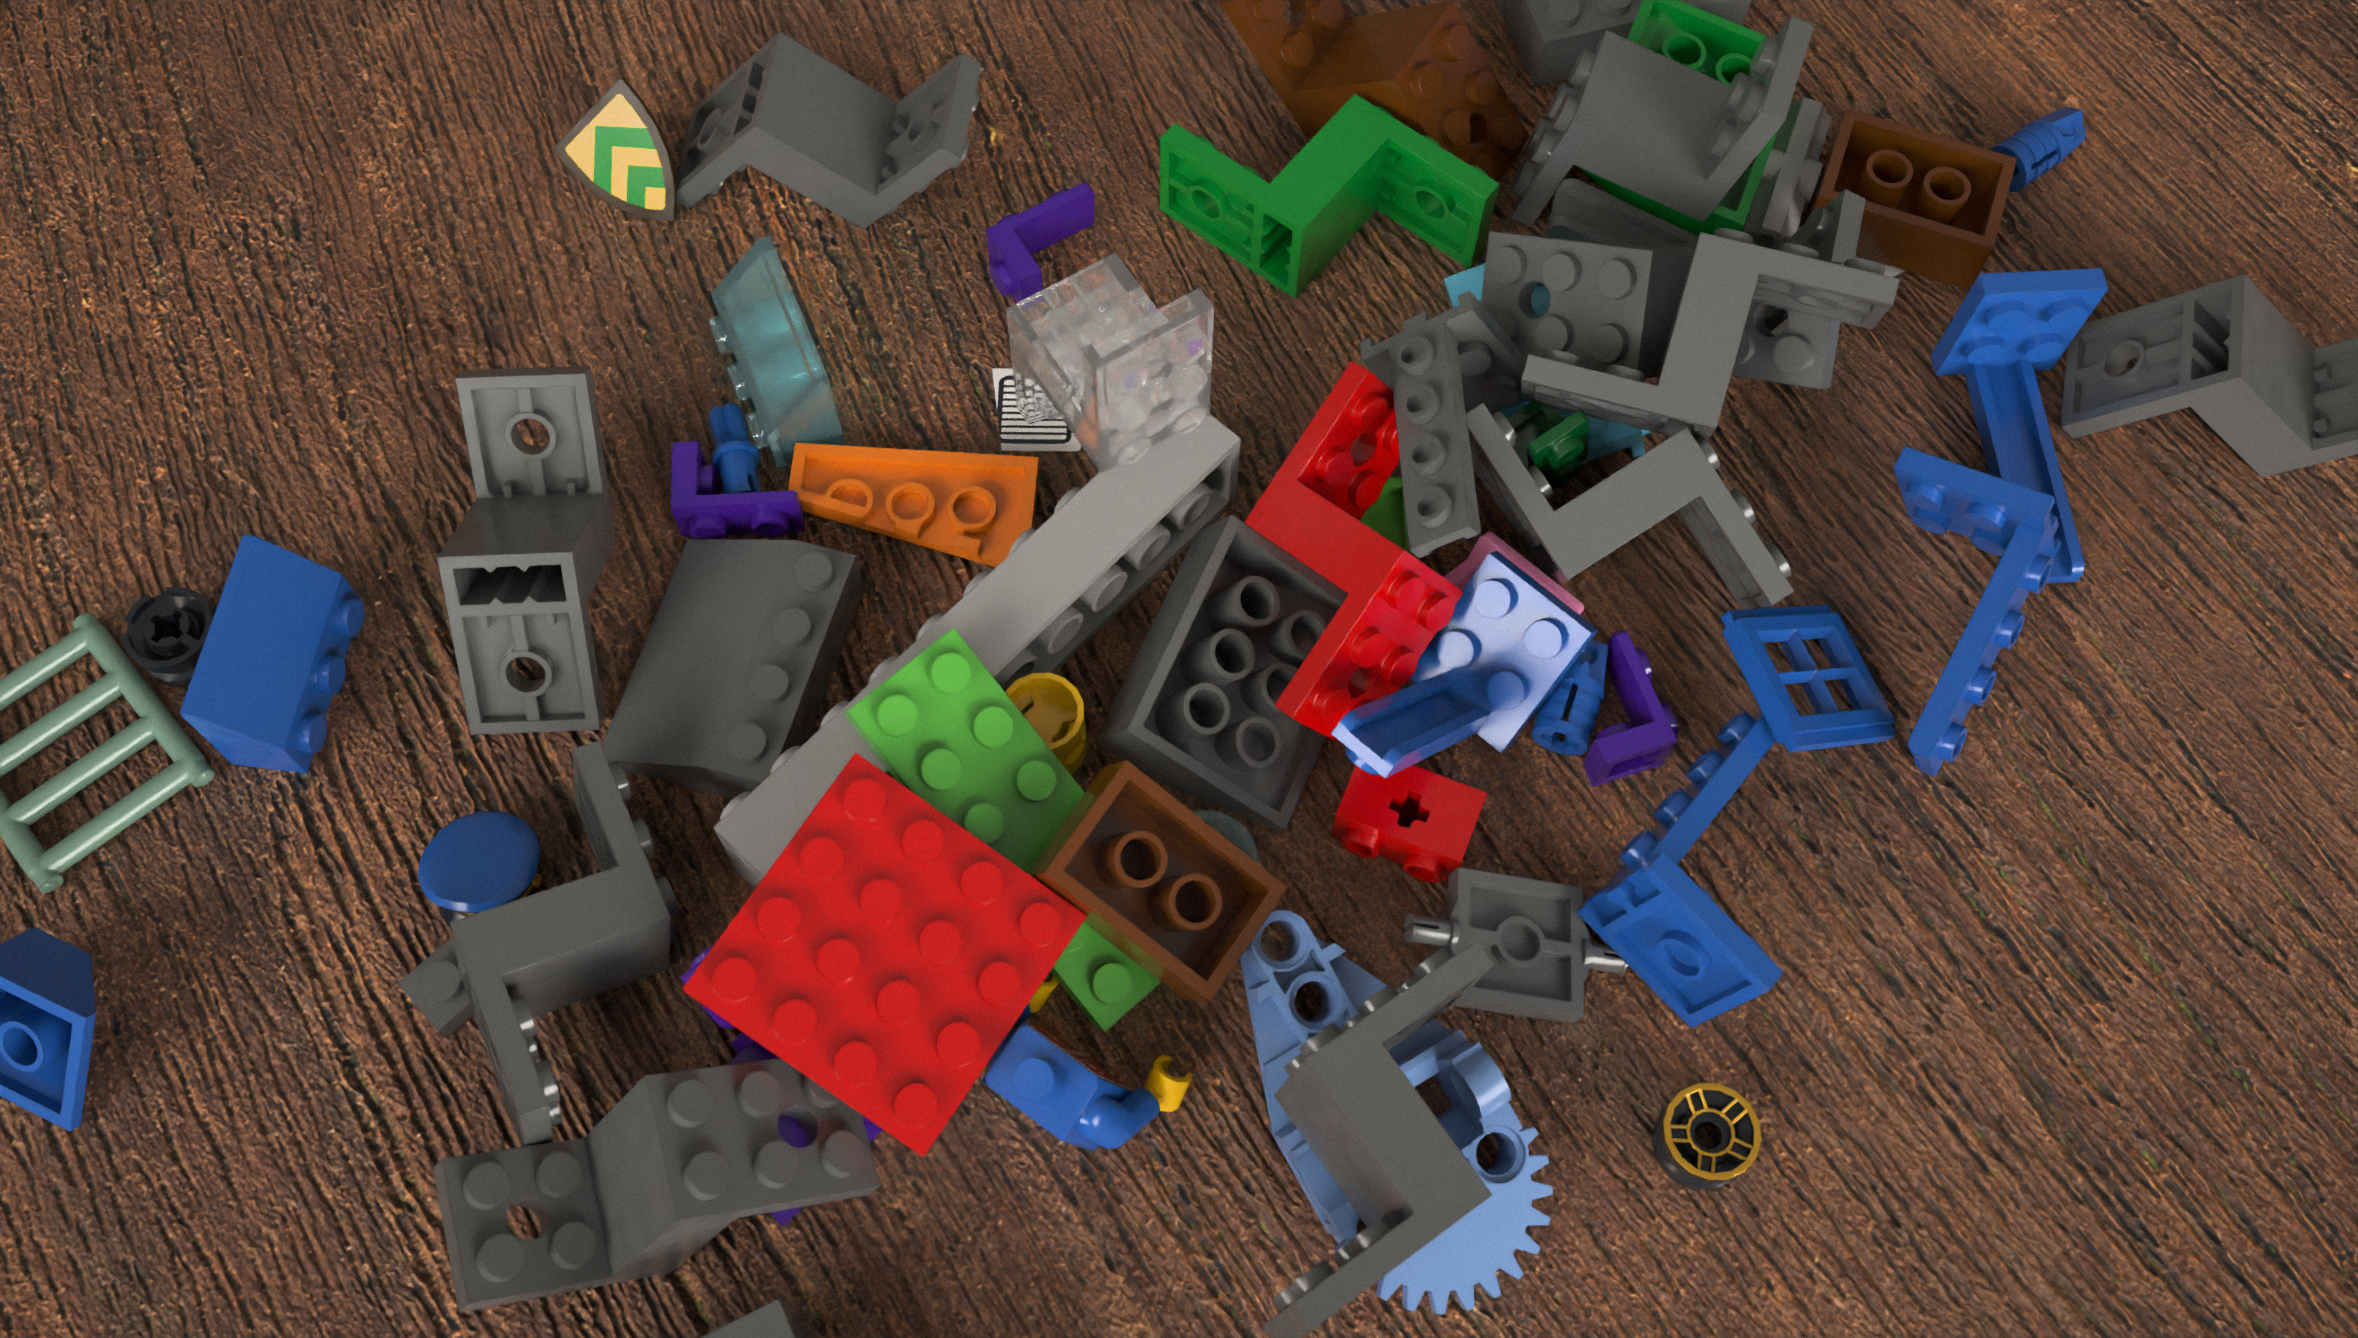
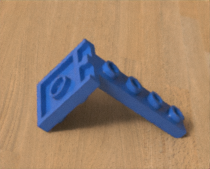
M2102 268L1979 274L1931 354L1935 375H1965L1989 475L2055 498V503L2049 514L2058 518L2059 526L2053 537L2061 540V546L2054 558L2053 567L2046 583L2077 582L2084 573V559L2035 371L2052 370L2107 292L2108 286Z
M1904 446L1894 466V472L1907 514L1911 516L1912 522L1932 533L1945 534L1947 530L1970 537V542L1979 549L2002 556L1908 740V746L1914 756L1917 768L1921 772L1936 777L1943 761L1953 763L1959 755L1968 728L1962 726L1972 704L1982 706L1988 698L1996 679V670L1991 669L2001 647L2010 650L2016 643L2025 621V614L2020 613V610L2030 591L2039 594L2045 586L2053 567L2054 558L2061 546V540L2053 537L2059 526L2057 516L2049 514L2055 503L2053 496Z
M1498 551L1491 552L1462 590L1464 593L1456 603L1453 616L1448 624L1440 631H1437L1418 659L1416 671L1410 678L1415 684L1350 710L1340 720L1331 734L1347 747L1345 749L1346 755L1356 766L1370 774H1380L1385 779L1475 733L1500 753H1503L1512 746L1597 633L1598 629Z
M1744 709L1720 729L1716 737L1722 742V745L1717 751L1714 748L1706 751L1688 768L1685 776L1691 783L1685 790L1680 787L1673 791L1656 807L1652 813V816L1658 821L1651 831L1648 828L1642 830L1626 844L1618 855L1625 864L1606 886L1591 894L1576 912L1690 1028L1770 991L1783 973L1763 952L1761 946L1752 937L1746 935L1713 902L1709 893L1697 885L1677 865L1776 741L1761 710L1751 716Z

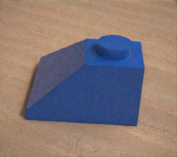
M36 927L0 944V1096L68 1131H72L81 1125L96 1018L91 954Z

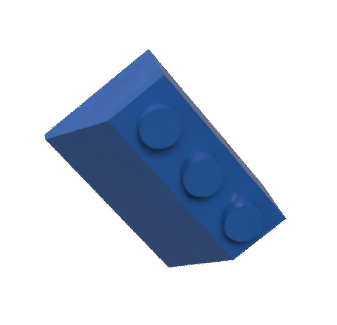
M243 535L179 714L231 764L307 774L313 754L318 753L325 742L327 733L325 718L333 694H337L341 690L345 680L346 667L344 659L351 638L357 636L362 628L364 620L363 601L341 573L259 537Z

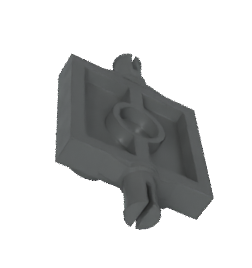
M1458 867L1448 875V911L1445 918L1441 919L1409 913L1404 924V929L1407 930L1404 933L1406 942L1442 946V948L1448 946L1453 954L1456 955L1477 941L1493 961L1494 965L1453 1006L1574 1023L1584 1017V982L1589 969L1623 975L1628 966L1609 945L1590 941L1584 920L1576 913L1583 904V887Z

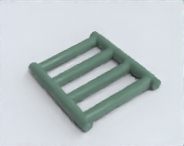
M83 613L76 617L72 623L75 629L73 632L0 679L1 711L89 652H91L106 672V675L1 744L0 777L122 695L140 717L13 805L0 788V838L41 893H49L59 888L64 881L61 873L187 785L192 783L194 787H201L208 784L215 776V772L206 762V758L106 627L99 622L93 613ZM155 739L159 742L174 762L173 764L45 851L28 826Z

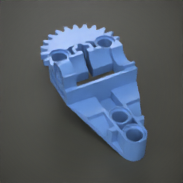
M1274 910L1240 957V963L1272 1135L1326 1232L1333 1235L1338 1245L1334 1248L1336 1252L1357 1236V1222L1360 1216L1274 1095L1290 1077L1285 1071L1284 1066L1302 1053L1299 1048L1304 1043L1333 1023H1336L1340 1029L1359 1013L1357 1008L1387 985L1343 956L1342 954L1346 951L1335 942L1324 943L1316 938L1305 919L1291 911ZM1270 923L1281 926L1288 937V949L1285 955L1278 961L1268 958L1260 944L1261 934ZM1307 982L1314 985L1321 996V1008L1318 1014L1309 1021L1301 1018L1294 1005L1298 989ZM1433 1019L1388 1052L1414 1087L1431 1076H1436L1452 1105L1450 1109L1436 1118L1492 1193V1196L1378 1281L1375 1295L1387 1301L1402 1284L1403 1308L1415 1312L1422 1296L1427 1291L1432 1312L1435 1314H1445L1450 1291H1453L1461 1308L1468 1311L1474 1309L1475 1284H1478L1494 1299L1501 1295L1495 1273L1498 1269L1516 1279H1520L1524 1273L1513 1253L1516 1249L1538 1254L1541 1247L1525 1230L1527 1226L1549 1225L1550 1217L1533 1208L1532 1200L1552 1195L1553 1186L1534 1182L1531 1179L1532 1173L1549 1164L1548 1156L1529 1154L1528 1144L1538 1135L1535 1127L1527 1126L1523 1128L1508 1102L1511 1100L1509 1086L1497 1064L1479 1042H1468L1461 1029H1447L1437 1020ZM1491 1133L1499 1147L1498 1157L1489 1169L1483 1170L1476 1159V1148L1479 1141L1485 1135Z

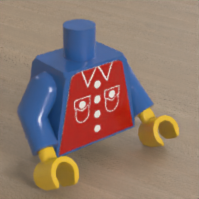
M1053 976L1049 982H1042L989 1060L987 1066L990 1069L982 1081L1064 1142L1096 1151L1099 1146L1106 1149L1117 1148L1125 1144L1156 1118L1160 1110L1164 1112L1176 1111L1186 1094L1193 1074L1189 1072L1182 1078H1176L1167 1074L1166 1072L1172 1058L1160 1056L1155 1060L1143 1088L1130 1089L1041 1022L1030 1017L1031 1013L1041 1010L1057 986L1058 981Z

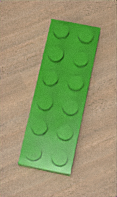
M954 627L844 713V716L897 782L1026 873L1085 794ZM1084 922L1050 971L1098 1032H1106L1161 983Z

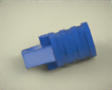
M2062 107L2031 121L1990 149L1991 151L2017 158L2008 192H2018L2044 175L2051 168L2060 164L2069 153L2085 140L2084 117L2081 109Z
M1591 640L1539 708L1536 717L1537 721L1534 723L1531 736L1540 746L1564 755L1575 756L1587 752L1590 737L1595 728V721L1599 715L1600 705L1605 695L1603 687L1609 647L1607 644ZM1570 705L1572 706V708L1570 711L1568 721L1566 722L1564 720L1566 717L1568 707ZM1560 733L1566 735L1564 742L1558 740Z

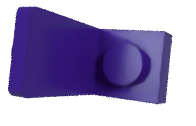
M698 441L673 442L670 508L683 537L721 539L725 535L753 533L762 537H779L787 532L803 531L805 529V516L796 491L718 494L719 487L716 467L714 464L706 465Z
M1626 630L1612 634L1608 642L1606 669L1631 723L1624 722L1604 729L1595 737L1583 762L1592 787L1663 765L1677 742L1678 728L1675 716L1667 703L1659 702L1651 684L1652 671L1649 660L1642 648H1634Z

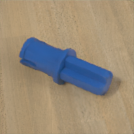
M731 402L726 403L723 407L714 406L708 415L715 446L710 459L711 464L715 465L717 473H719L723 494L762 492L756 470L760 461L759 451L754 444L749 442L745 419L740 412V407Z

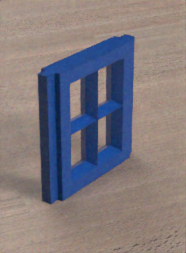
M1828 605L1729 610L1721 616L1726 627L1722 633L1777 743L1784 744L1789 753L1884 742L1896 736L1891 725L1895 721L1839 613L1831 612ZM1818 639L1833 669L1818 670L1803 640ZM1779 642L1794 672L1778 673L1763 643ZM1839 680L1854 710L1839 711L1824 681ZM1800 683L1816 714L1799 715L1784 684Z

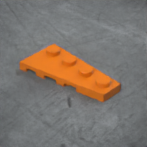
M795 443L788 491L792 490L798 493L803 512L997 567L1009 556L1010 548L1015 540L1026 530L1034 528L1040 465L1039 457Z

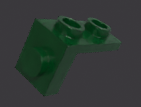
M1531 402L1507 418L1519 440V443L1513 447L1514 451L1526 469L1535 465L1553 488L1565 485L1583 470L1584 464L1582 462L1587 460L1589 420L1582 410L1577 411L1564 420L1556 408Z

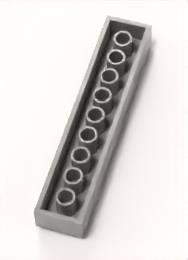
M1186 394L1181 396L1168 409L1161 407L1156 410L1144 424L1141 434L1125 449L1117 447L1111 451L1101 463L1098 474L1083 488L1074 487L1069 490L1057 503L1054 514L1037 530L1030 528L1023 532L1011 546L1007 558L991 572L984 570L976 575L967 585L963 598L946 614L937 613L928 619L919 630L916 641L898 658L891 656L879 664L870 676L869 685L850 702L844 700L836 704L823 718L820 730L801 747L798 745L793 746L781 754L771 768V775L751 793L748 791L743 792L728 803L720 816V822L713 828L737 873L754 889L758 886L855 752L895 779L844 716V713L953 627L1004 691L1017 679L1031 673H1056L1193 542L1197 532L1210 526L1236 501L1241 438Z

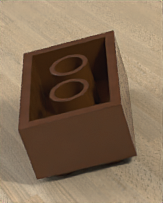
M1846 108L1826 151L1822 170L1804 224L1817 207H1825L1846 189L1866 199L1856 256L1969 290L1994 249L2017 158Z
M1128 760L1105 766L1027 872L1086 914L1087 917L1084 920L1086 925L1186 1001L1212 1000L1288 888Z

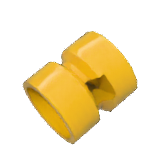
M1049 672L1031 673L1017 679L1005 690V693L1072 776L1081 767L1086 755L1084 702L1077 688L1064 677Z

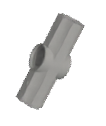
M1803 97L1801 100L1790 104L1786 120L1776 135L1742 231L1753 237V245L1774 249L1783 237H1791L1797 231L1801 214L1806 211L1822 170L1823 163L1818 160L1832 116L1823 109V103Z

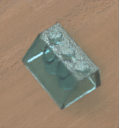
M770 235L760 238L711 293L718 317L708 320L719 353L723 354L731 351L736 364L728 366L726 369L738 401L750 398L755 412L745 415L754 443L758 449L769 446L776 467L779 468L792 463L795 443L845 445V440L830 381Z

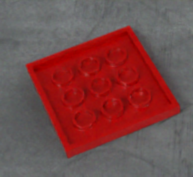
M855 752L684 985L682 991L918 1155L924 1157L1070 943L1087 915Z

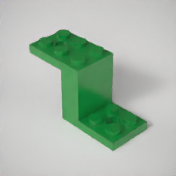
M1354 94L1270 183L1263 180L1260 174L1250 166L1240 165L1218 151L1205 137L1193 135L1176 123L1160 137V210L1294 299L1303 292L1377 210L1469 269L1484 253L1500 184L1491 179L1481 168L1467 164L1443 149L1433 138L1419 134L1395 119L1383 107L1373 105L1357 94Z

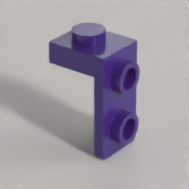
M1083 182L1069 190L1057 191L1046 201L1019 214L1007 215L999 220L996 225L986 229L991 278L999 293L1003 297L1011 295L1023 314L1044 304L1041 269L1031 255L1091 226L1095 221L1094 192L1087 182Z

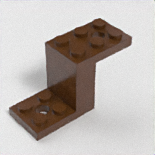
M1221 0L1219 3L1306 137H1314L1354 94H1357L1369 103L1383 107L1395 119L1419 134L1433 138L1443 149L1467 164L1481 168L1496 182L1500 180L1530 137L1453 1L1351 17L1342 0H1288L1291 7L1289 23L1284 18L1285 0ZM1470 129H1471V140H1470V143H1469V142H1468V138H1469Z

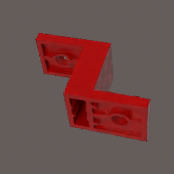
M1353 361L1349 363L1244 522L1348 593V596L1275 703L1277 708L1292 719L1342 745L1344 744L1331 734L1340 720L1350 710L1397 692L1399 687L1413 676L1418 665V659L1437 631H1440L1448 624L1453 616L1456 603L1464 593L1460 588L1410 553L1360 521L1367 509L1381 495L1383 485L1400 461L1393 390L1370 371ZM1359 437V439H1358L1356 445H1355L1354 448L1351 450V448H1352L1354 442H1355L1356 439Z

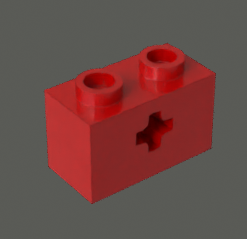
M1355 765L1335 814L1331 837L1341 841L1343 848L1359 857L1375 859L1381 856L1403 865L1406 873L1421 881L1438 883L1440 880L1448 882V875L1461 865L1487 793L1415 765L1386 779L1380 774H1370ZM1402 814L1414 818L1410 828L1397 824Z

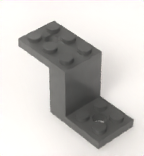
M1791 16L1775 38L1770 35H1766L1752 58L1749 73L1746 75L1738 72L1730 86L1606 30L1593 52L1585 48L1581 51L1568 79V82L1572 84L1571 87L1563 83L1559 86L1547 112L1550 120L1540 117L1526 146V149L1533 151L1531 162L1524 160L1510 190L1511 193L1518 195L1510 218L1531 227L1574 164L1703 223L1785 122L1814 25Z
M779 31L694 107L675 174L677 203L690 209L707 194L715 195L725 179L735 171L741 173L750 165L849 222L865 229L883 215H891L901 202L915 192L922 193L932 180L947 169L953 170L957 168L964 160L970 145V140L966 137L970 117L975 111L980 98V93L976 88L982 64L962 52L897 103Z
M1717 228L1714 230L1713 235L1700 232L1690 260L1656 385L1645 383L1646 374L1636 369L1619 365H1608L1606 373L1581 367L1582 358L1559 350L1545 349L1543 357L1528 354L1521 379V399L1574 413L1582 410L1586 416L1670 437L1687 427L1693 437L1701 435L1708 441L1717 428L1752 301L1872 330L1893 306L1900 279L1884 275L1885 268L1883 266L1866 260L1847 259L1843 266L1817 260L1819 253L1812 248L1802 245L1785 243L1780 244L1779 249L1775 250L1753 245V237L1738 230Z
M1489 231L1481 305L1526 358L1528 354L1543 357L1545 349H1553L1582 358L1581 367L1606 373L1608 365H1619L1639 370L1646 374V378L1658 377L1690 260L1696 245L1684 243L1606 244L1505 231ZM1822 260V261H1826V262H1830V263H1834V264H1839V265H1843V266H1844V263H1845V262H1839V261ZM1539 283L1544 284L1550 294V306L1542 317L1534 311L1531 303L1532 292ZM1752 301L1731 376L1815 389L1830 388L1840 322L1787 310L1789 316L1788 325L1783 333L1776 336L1768 330L1765 324V313L1770 305Z
M2245 274L2238 275L2083 324L2067 347L2061 428L2074 439L2191 407L2261 477L2358 454V337L2314 349ZM2139 357L2136 365L2129 372L2117 376L2127 367L2129 360Z
M589 365L462 370L455 379L477 499L439 553L437 559L470 734L600 730L605 720L587 601L616 544V535L591 367ZM522 419H534L541 422L549 432V443L542 446L526 443L518 434L517 422ZM519 657H528L536 660L543 667L545 677L536 681L520 677L512 667V660Z
M1484 403L1466 413L1473 470L1536 567L1557 584L1568 581L1650 527L1678 511L1742 610L1772 606L1794 592L1786 579L1792 574L1786 559L1772 543L1763 544L1751 526L1756 521V517L1750 504L1737 489L1729 492L1715 471L1720 467V461L1714 449L1703 436L1693 437L1687 427L1554 511L1548 503V500L1554 497L1548 481L1535 465L1526 469L1514 451L1513 447L1519 443V440L1506 417L1500 411L1491 415Z
M599 740L573 748L572 752L576 810L601 872L450 922L460 976L521 1147L554 1142L552 1127L563 1123L557 1103L560 1100V1095L548 1060L544 1059L533 1063L540 1059L533 1038L537 1034L532 1018L668 970L670 944L678 941L672 917L679 914L673 890L665 876L658 879L654 878L648 858L654 857L655 853L648 828L642 818L631 821L625 803L626 800L631 799L626 774L619 761L608 764Z
M1477 941L1456 955L1453 954L1448 946L1441 948L1413 970L1415 975L1397 989L1393 984H1390L1366 1000L1357 1008L1359 1013L1340 1029L1336 1023H1333L1309 1039L1299 1048L1302 1053L1284 1066L1285 1071L1290 1077L1275 1093V1098L1360 1216L1367 1229L1331 1255V1258L1339 1268L1337 1271L1334 1272L1325 1259L1272 1298L1280 1313L1262 1325L1269 1338L1303 1337L1492 1196V1193L1388 1052L1452 1007L1494 965Z
M780 1058L645 1075L584 1138L442 1158L433 1168L459 1313L671 1273L736 1218L867 1196L880 1187L862 1115ZM779 1116L792 1117L803 1126L806 1133L805 1147H793L782 1139L778 1131ZM522 1206L533 1211L540 1222L538 1238L525 1240L515 1236L509 1230L506 1223L508 1208Z

